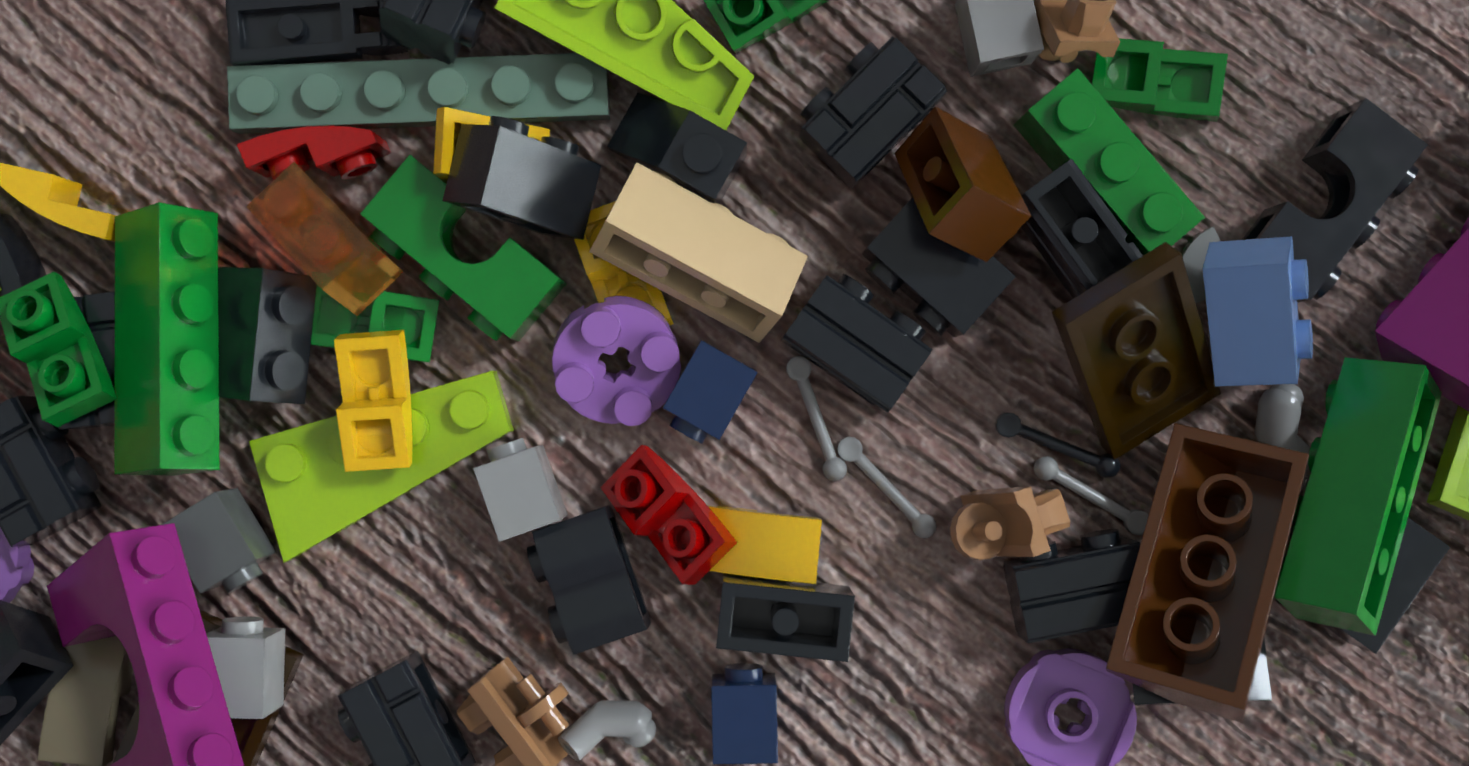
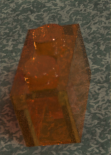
M295 162L286 168L246 206L316 284L356 316L403 273V270L369 237L342 206Z

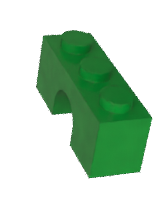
M1078 68L1033 105L1013 125L1052 172L1072 158L1127 233L1125 241L1127 243L1133 242L1142 255L1147 254L1165 242L1171 246L1174 245L1205 218Z
M409 155L360 213V215L376 227L369 237L397 260H400L407 253L421 264L425 269L418 278L442 298L449 301L454 293H456L474 308L467 318L490 338L498 341L505 334L510 339L520 341L567 283L510 237L490 259L475 264L462 262L454 250L452 236L456 223L467 209L442 201L446 183L435 176L431 170L412 155Z

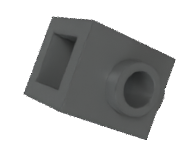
M238 488L216 491L161 524L175 523L190 578L199 593L222 585L228 594L238 590L261 576L263 572L258 564L277 553Z

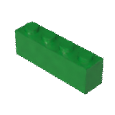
M158 202L115 216V394L117 399L115 400L114 475L175 476L220 470L218 213Z
M1345 357L1338 380L1334 379L1329 384L1325 399L1328 416L1322 436L1316 437L1313 440L1309 450L1308 466L1311 474L1304 496H1299L1292 524L1293 535L1287 556L1285 555L1275 593V598L1296 619L1376 636L1442 395L1426 365Z

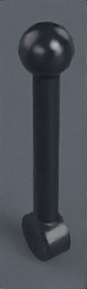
M1002 413L995 421L996 431L1001 436L1009 438L1018 435L1096 467L1098 474L1104 478H1112L1120 471L1121 465L1118 458L1114 460L1108 453L1101 456L1021 424V420L1014 413Z

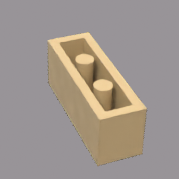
M637 162L589 251L758 343L761 342L782 317L808 258L806 254L789 246L783 238L775 234L765 233L734 216L723 205L709 202L681 187L668 175L652 171Z

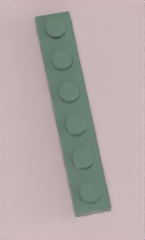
M577 53L456 57L454 63L450 64L430 58L227 66L229 129L237 134L273 133L292 128L326 125L348 126L361 129L436 126L437 108L448 107L486 116L505 117L521 123L610 120L609 71Z

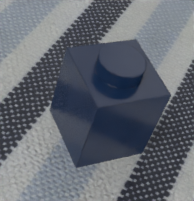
M701 340L663 407L675 415L669 426L703 444L708 434L720 440L758 372Z
M755 663L726 665L724 667L725 674H712L713 765L778 763L777 684L775 673H763V666Z

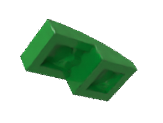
M1119 38L1120 44L1114 57H1102L1096 53L1092 85L1111 107L1167 117L1211 122L1218 121L1228 54L1163 49L1164 42Z
M317 281L311 345L335 348L334 339L340 334L404 330L407 358L409 360L430 363L440 300Z

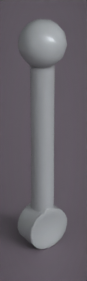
M793 357L787 363L786 372L789 378L797 381L825 459L822 468L823 474L829 481H840L847 473V465L835 453L808 378L811 373V364L805 357Z
M854 437L843 438L837 447L840 458L849 462L853 461L912 522V530L916 536L923 539L933 536L937 528L935 519L929 514H921L862 453V444L858 439Z
M1043 456L1035 462L1034 473L1040 480L1056 481L1122 520L1128 532L1135 535L1144 534L1149 516L1146 512L1138 509L1128 510L1060 470L1056 460L1052 457Z

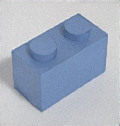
M1292 236L1209 242L1203 265V278L1215 386L1298 384L1301 359L1313 358V333L1311 319L1299 320L1297 300L1308 299V266L1306 259L1294 260Z

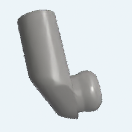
M1272 385L1269 390H1266L1261 395L1258 402L1255 436L1260 443L1309 454L1310 446L1297 435L1302 410L1301 406L1304 402L1303 392L1297 385ZM1308 463L1305 475L1310 471Z
M601 700L595 703L558 737V741L568 755L579 762L604 737H623L625 743L632 745L634 748L643 747L654 738L656 724L651 719L652 712L639 701Z

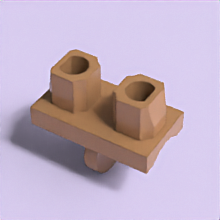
M1034 0L1044 50L1038 56L1043 60H1060L1062 63H1069L1076 59L1078 51L1091 50L1096 51L1102 57H1114L1120 40L1109 18L1115 7L1116 0Z
M1031 486L976 490L960 496L963 507L952 518L950 534L951 541L956 550L964 557L973 560L990 559L994 556L1035 557L1051 551L1046 535L1070 527V519L1059 489H1047L1033 494Z
M506 657L467 689L470 695L457 709V715L469 732L480 735L493 725L506 742V745L494 755L495 766H557L568 755L558 741V737L564 732L563 730L569 726L568 722L556 708V705L569 693L561 682L545 692L531 673L524 678L509 657Z

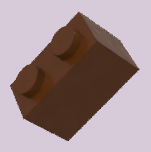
M936 106L894 153L928 233L985 262H988L1031 217L992 138Z

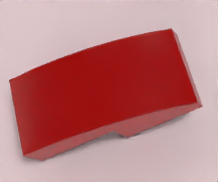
M326 125L292 128L261 135L237 144L246 168L266 178L272 176L273 180H284L305 172L310 167L308 161L312 159L317 168L331 176L340 175L341 179H352L373 171L378 166L376 159L391 154L387 142L372 130L348 126Z
M640 445L600 487L634 535L648 536L682 584H697L737 544L734 537L706 503L649 446Z

